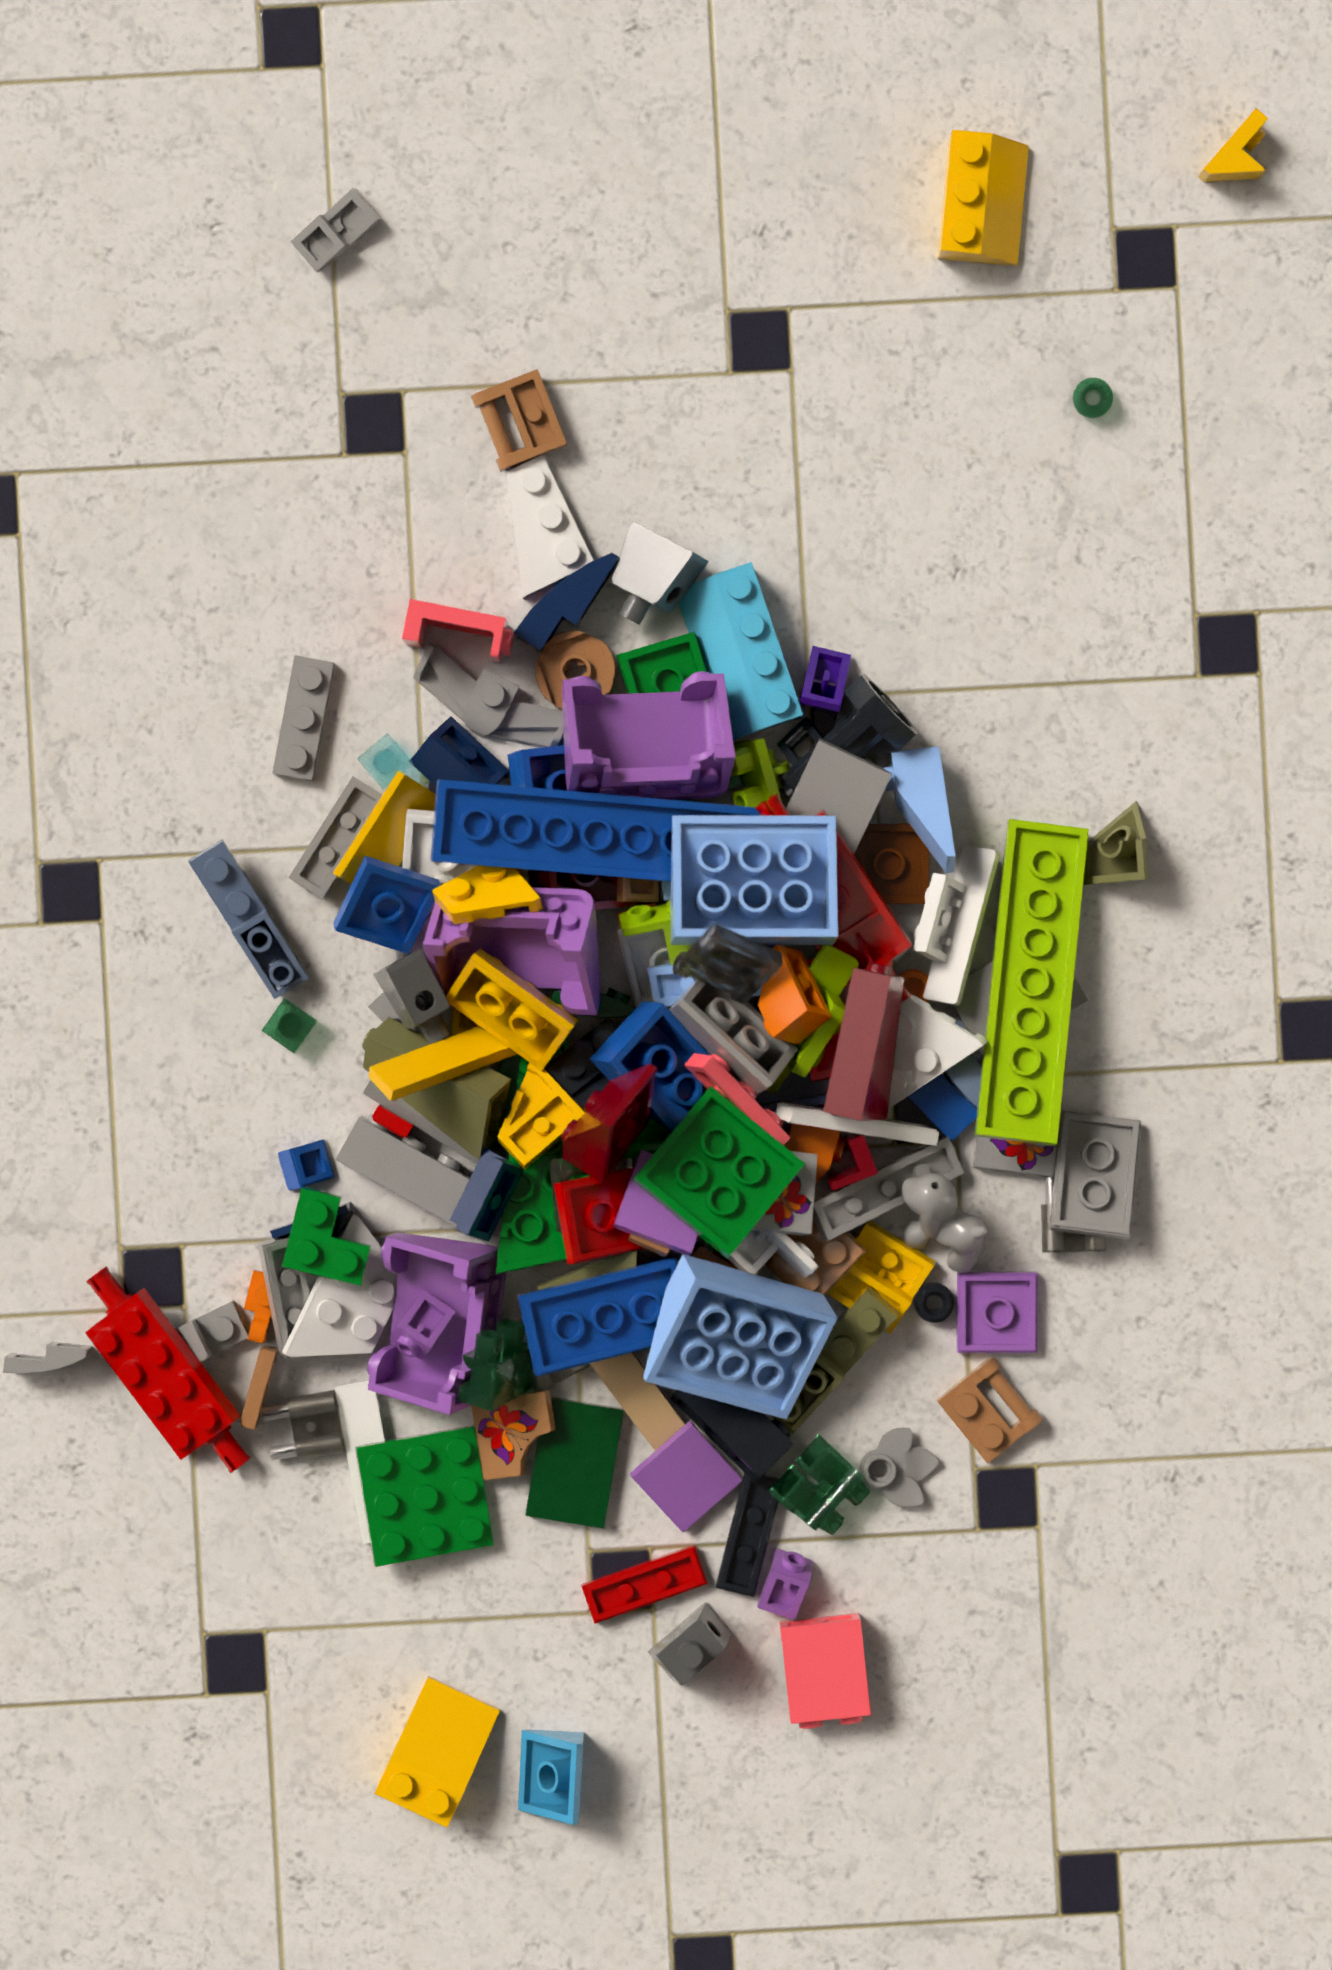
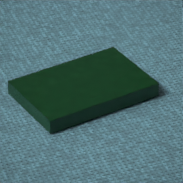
M551 1397L556 1430L545 1433L538 1438L525 1516L604 1529L624 1409Z

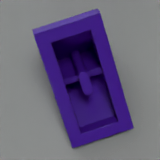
M812 646L799 700L800 707L838 715L851 660L850 654Z

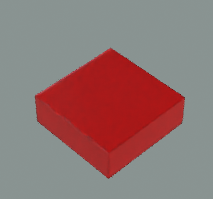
M378 1105L372 1115L373 1121L403 1138L408 1137L415 1128L414 1124L382 1105Z

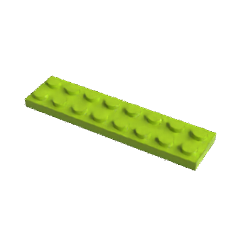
M1009 819L1007 822L985 1038L988 1042L984 1044L975 1127L976 1137L1048 1146L1057 1145L1089 831L1087 828Z

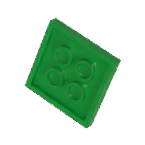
M710 1086L632 1181L728 1259L805 1163Z
M470 1425L355 1446L375 1567L494 1545L475 1426Z

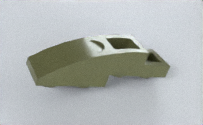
M868 1287L848 1310H845L836 1320L787 1419L776 1416L772 1417L779 1420L791 1434H794L844 1379L846 1373L897 1319L900 1312L871 1287Z

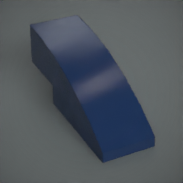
M610 553L568 575L548 591L528 612L514 631L515 637L541 653L563 620L577 628L614 571L619 556Z

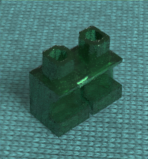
M503 1319L497 1322L496 1331L482 1330L476 1334L475 1349L463 1354L465 1365L472 1369L471 1379L459 1385L457 1401L494 1411L510 1402L511 1399L513 1400L531 1390L533 1364L528 1343L523 1342L525 1330L523 1323Z
M818 1434L795 1461L818 1484L813 1483L792 1464L769 1492L781 1505L801 1518L812 1529L816 1531L820 1528L833 1535L843 1525L845 1519L835 1510L844 1498L849 1500L854 1506L859 1505L869 1495L870 1491L861 1480L863 1476Z

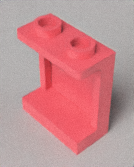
M414 599L409 600L402 635L406 645L423 648L427 625L493 638L490 658L495 663L501 664L503 655L510 656L514 632L513 629L508 628L509 624L505 617Z
M859 1613L779 1621L791 1724L799 1723V1728L810 1729L823 1726L824 1720L839 1719V1724H855L863 1721L862 1716H870L869 1692Z

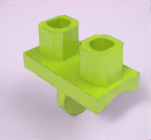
M764 738L750 741L741 740L733 743L735 761L731 776L741 774L745 788L734 791L732 797L735 806L756 807L764 800L767 802L768 798L776 793L781 801L779 789H782L783 785L780 774L790 769L788 761L776 763L773 749L767 750Z

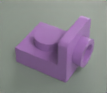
M422 1289L391 1334L390 1339L395 1342V1346L403 1354L423 1360L456 1311Z
M776 1549L771 1569L758 1600L757 1608L795 1620L810 1584L813 1561L797 1552Z

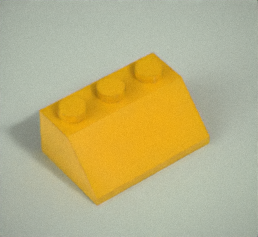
M963 130L951 131L948 140L938 259L1007 266L1018 265L1029 145L993 133Z
M398 770L333 874L352 884L365 856L402 867L407 809L434 811L436 794Z
M482 949L473 954L446 995L450 1005L541 1071L579 1021L566 1011L563 1006L553 1002L538 991L530 982L523 980L504 966L500 960L490 956Z

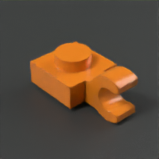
M253 1270L244 1309L255 1312L247 1340L259 1343L266 1341L272 1315L264 1274L262 1271Z

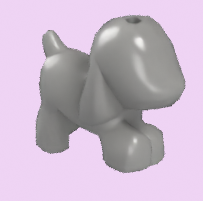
M927 1173L905 1180L902 1185L903 1199L912 1211L920 1215L919 1221L908 1223L903 1232L904 1242L909 1247L924 1249L934 1239L952 1248L947 1258V1264L951 1270L959 1273L970 1271L976 1259L985 1250L984 1238L988 1232L987 1227H985L979 1217L957 1208L955 1187L942 1174Z

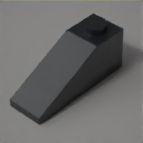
M675 1390L670 1398L755 1484L794 1444L789 1439L791 1433L779 1420L773 1419L771 1421L766 1415L679 1390Z

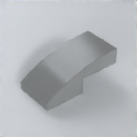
M352 188L324 215H318L291 243L316 272H320L359 241L382 218L360 192Z
M51 1342L46 1346L45 1357L10 1353L4 1358L3 1373H38L59 1369L89 1356L92 1353V1346Z

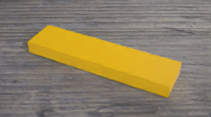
M478 1026L370 1066L369 1078L392 1102L514 1056L517 1053L485 1029Z

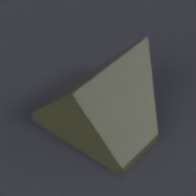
M1137 801L1087 842L1083 885L1150 879L1147 838Z

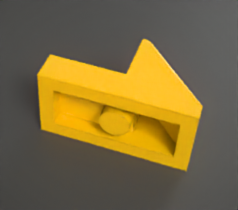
M1256 108L1205 166L1198 177L1203 182L1261 178L1266 170L1243 149L1245 148L1251 152L1262 140L1266 133L1261 128L1268 118Z

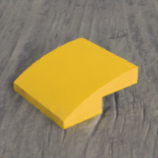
M869 1220L865 1222L855 1238L867 1252L836 1283L827 1295L850 1308L868 1287H871L900 1312L897 1319L886 1329V1332L891 1334L911 1305L913 1297L933 1269L936 1261L916 1248L909 1247L902 1239Z

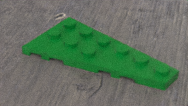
M569 1037L566 1038L548 1064L571 1047ZM521 1056L519 1057L516 1092L521 1087L529 1064ZM559 1140L524 1170L502 1214L495 1275L567 1260L554 1183L590 1175L562 1158L564 1141ZM509 1153L508 1160L522 1167Z

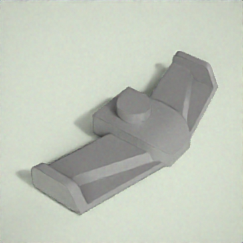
M431 641L429 642L413 678L458 716L467 728L483 736L491 735L539 747L559 745L564 735L562 711L515 701L514 699L520 686L485 668L478 681H476Z

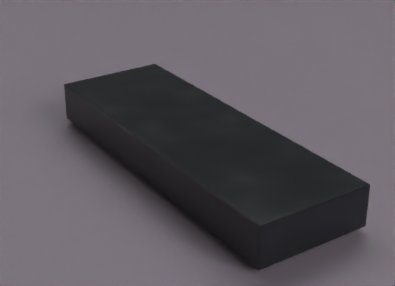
M744 1473L715 1588L754 1597L784 1480L764 1475L755 1484Z

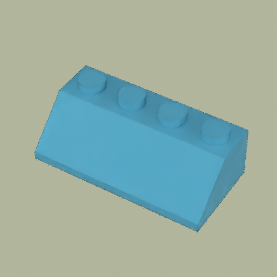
M752 562L693 583L679 602V606L688 633L695 632L706 672L711 674L724 673L733 741L802 718L803 713Z

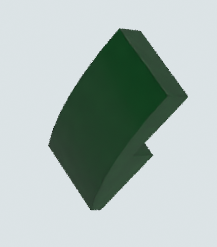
M608 988L606 994L601 993L597 1015L584 1016L604 1018L629 1016L635 1007L628 1004L630 996ZM554 990L551 1000L562 1006L560 992Z

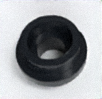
M931 1282L919 1288L914 1297V1307L917 1314L923 1320L937 1323L947 1319L952 1313L954 1297L945 1285ZM931 1295H938L941 1298L940 1307L934 1310L929 1309L926 1305L927 1298Z

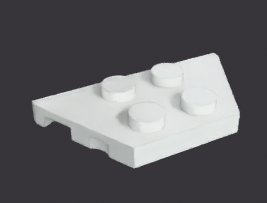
M915 995L907 998L900 1006L889 1108L988 1042L986 1038L979 1033L973 1035L956 1025L957 1020L943 1012L934 1011L930 1004Z
M350 1212L338 1237L371 1245L362 1284L359 1286L318 1276L282 1350V1353L289 1357L372 1353L394 1308L398 1273H392L385 1269L384 1261L381 1259L382 1247L360 1218Z

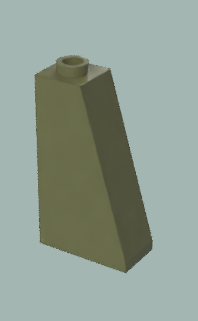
M388 1017L376 1029L372 1028L364 1038L362 1048L365 1050L363 1068L369 1072L370 1066L427 1046L429 1043L423 1034L411 1028L406 1029L402 1023ZM484 1066L402 1097V1099L468 1153L480 1159L485 1148L491 1149L498 1142V1134L504 1122L511 1079Z

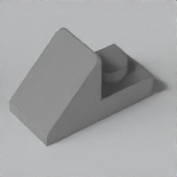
M234 1300L175 1328L200 1362L248 1339L249 1335Z

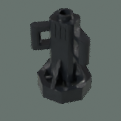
M862 674L844 691L835 726L825 737H823L812 721L805 717L777 743V746L793 765L782 776L786 783L782 789L791 799L819 738L863 758L899 751L918 731L886 693L868 676ZM810 735L816 745L800 759L794 749Z

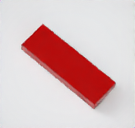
M691 1545L583 1583L581 1587L594 1624L704 1586L708 1582L695 1545Z

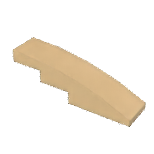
M634 1352L590 1363L655 1451L686 1424L670 1404L660 1387L656 1384L645 1382L643 1378L645 1368Z

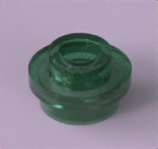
M1087 378L1081 381L1074 389L1072 401L1076 411L1082 416L1098 418L1110 409L1113 402V393L1110 386L1104 380ZM1086 393H1097L1099 403L1094 406L1089 405L1085 400Z

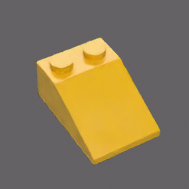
M428 1676L381 1775L374 1794L448 1828L500 1709Z

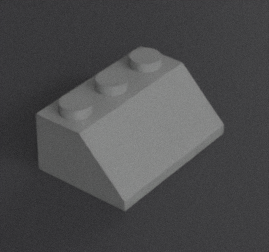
M710 966L680 995L669 1009L709 1055L716 1054L725 1060L731 1067L730 1072L736 1081H741L748 1085L756 1095L768 1089L774 1083L798 1050L792 1043L772 1038L764 1028L763 1016Z

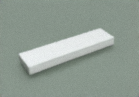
M781 1102L777 1105L776 1115L790 1123L937 1146L939 1132L923 1124L892 1119L859 1121L823 1112L824 1108Z
M369 1380L341 1384L334 1387L363 1544H369L370 1539L355 1446L386 1441L378 1394L368 1390Z

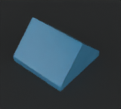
M522 1730L518 1810L572 1825L579 1824L584 1732Z

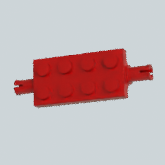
M777 793L770 796L767 802L764 800L755 807L761 816H790ZM823 809L822 811H820L819 813H817V814L814 815V816H828V815H827V813L825 812V810ZM836 829L838 937L831 946L855 957L859 963L857 968L867 969L868 962L891 967L893 964L891 960L910 948L912 942ZM823 945L815 946L818 949V951H820ZM892 969L891 975H896ZM851 978L845 985L844 989L850 985ZM904 986L901 1003L910 996V993Z
M107 1266L89 1278L86 1283L91 1286L108 1310L105 1312L107 1316L87 1330L85 1334L179 1459H184L203 1444L205 1446L210 1444L228 1468L230 1474L246 1463L251 1457L247 1455L229 1431L232 1428L230 1424L236 1421L240 1414L146 1289L143 1288L134 1295L131 1293L127 1295L109 1272Z

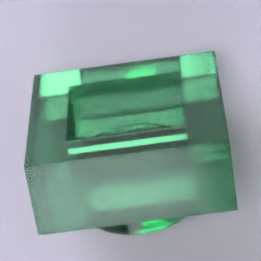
M284 998L261 1031L295 1054L318 1020L287 998Z

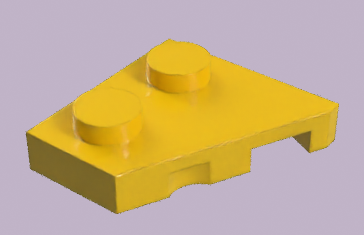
M478 865L432 890L435 902L454 925L474 922L479 918L493 919L505 917V909L528 906L530 913L543 909L540 897L515 868Z
M529 1062L519 1091L517 1090L512 1101L509 1115L504 1120L498 1134V1141L525 1170L561 1140L567 1125L573 1119L579 1121L585 1112L545 1069L541 1071Z

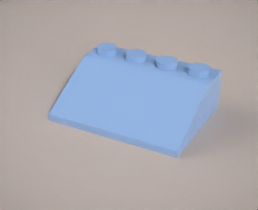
M672 816L671 945L834 944L838 937L836 816Z
M682 1254L665 1290L643 1378L645 1382L787 1419L837 1320V1316L822 1293Z

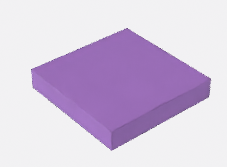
M641 1150L613 1227L689 1256L692 1253L698 1234L632 1181L653 1156V1154Z
M957 1272V1353H1038V1273Z
M691 1421L686 1423L630 1473L632 1479L683 1533L743 1481L737 1471Z

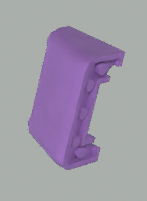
M696 672L683 682L680 692L602 695L601 684L590 677L578 676L563 680L561 693L567 791L666 800L714 798L727 790L735 761V752L724 673Z
M531 887L540 897L543 909L531 913L528 906L505 909V917L493 919L479 918L474 922L456 925L453 924L435 902L423 947L428 964L445 997L473 954L482 949L490 956L500 960L504 966L523 980L530 982L535 988L561 989V1003L569 1013L597 1015L601 1001L596 909L593 898L588 892L579 889ZM450 1005V1007H449L448 1009H456V1008H454L452 1005Z
M395 1233L386 1236L381 1250V1259L384 1261L387 1271L398 1273L391 1334L422 1289L456 1312L423 1360L403 1354L397 1349L395 1342L391 1339L389 1345L374 1353L367 1366L369 1374L368 1390L447 1415L454 1414L476 1404L487 1396L494 1376L506 1273L495 1275L498 1247L489 1244L406 1233Z

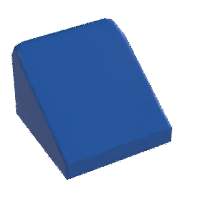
M324 1139L278 1152V1158L288 1190L302 1188L335 1178Z

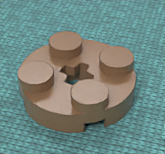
M567 631L554 636L546 643L536 662L535 677L540 692L547 701L560 711H562V683L564 679H567L564 673L570 670L569 663L576 661L579 667L586 666L587 672L583 673L582 676L590 677L592 680L600 683L602 695L611 694L613 691L616 667L612 653L604 642L596 639L594 636L587 635L585 632Z

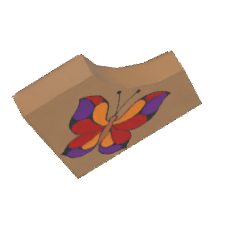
M550 1390L489 1397L471 1405L483 1480L515 1477L525 1474L526 1456L531 1444L541 1435L556 1430Z

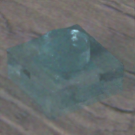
M389 733L384 735L357 758L383 790L389 786L398 770L405 773L414 765Z

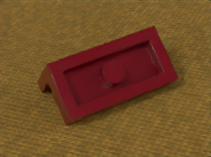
M849 1133L844 1135L855 1165L826 1176L827 1183L832 1191L878 1174L863 1134Z

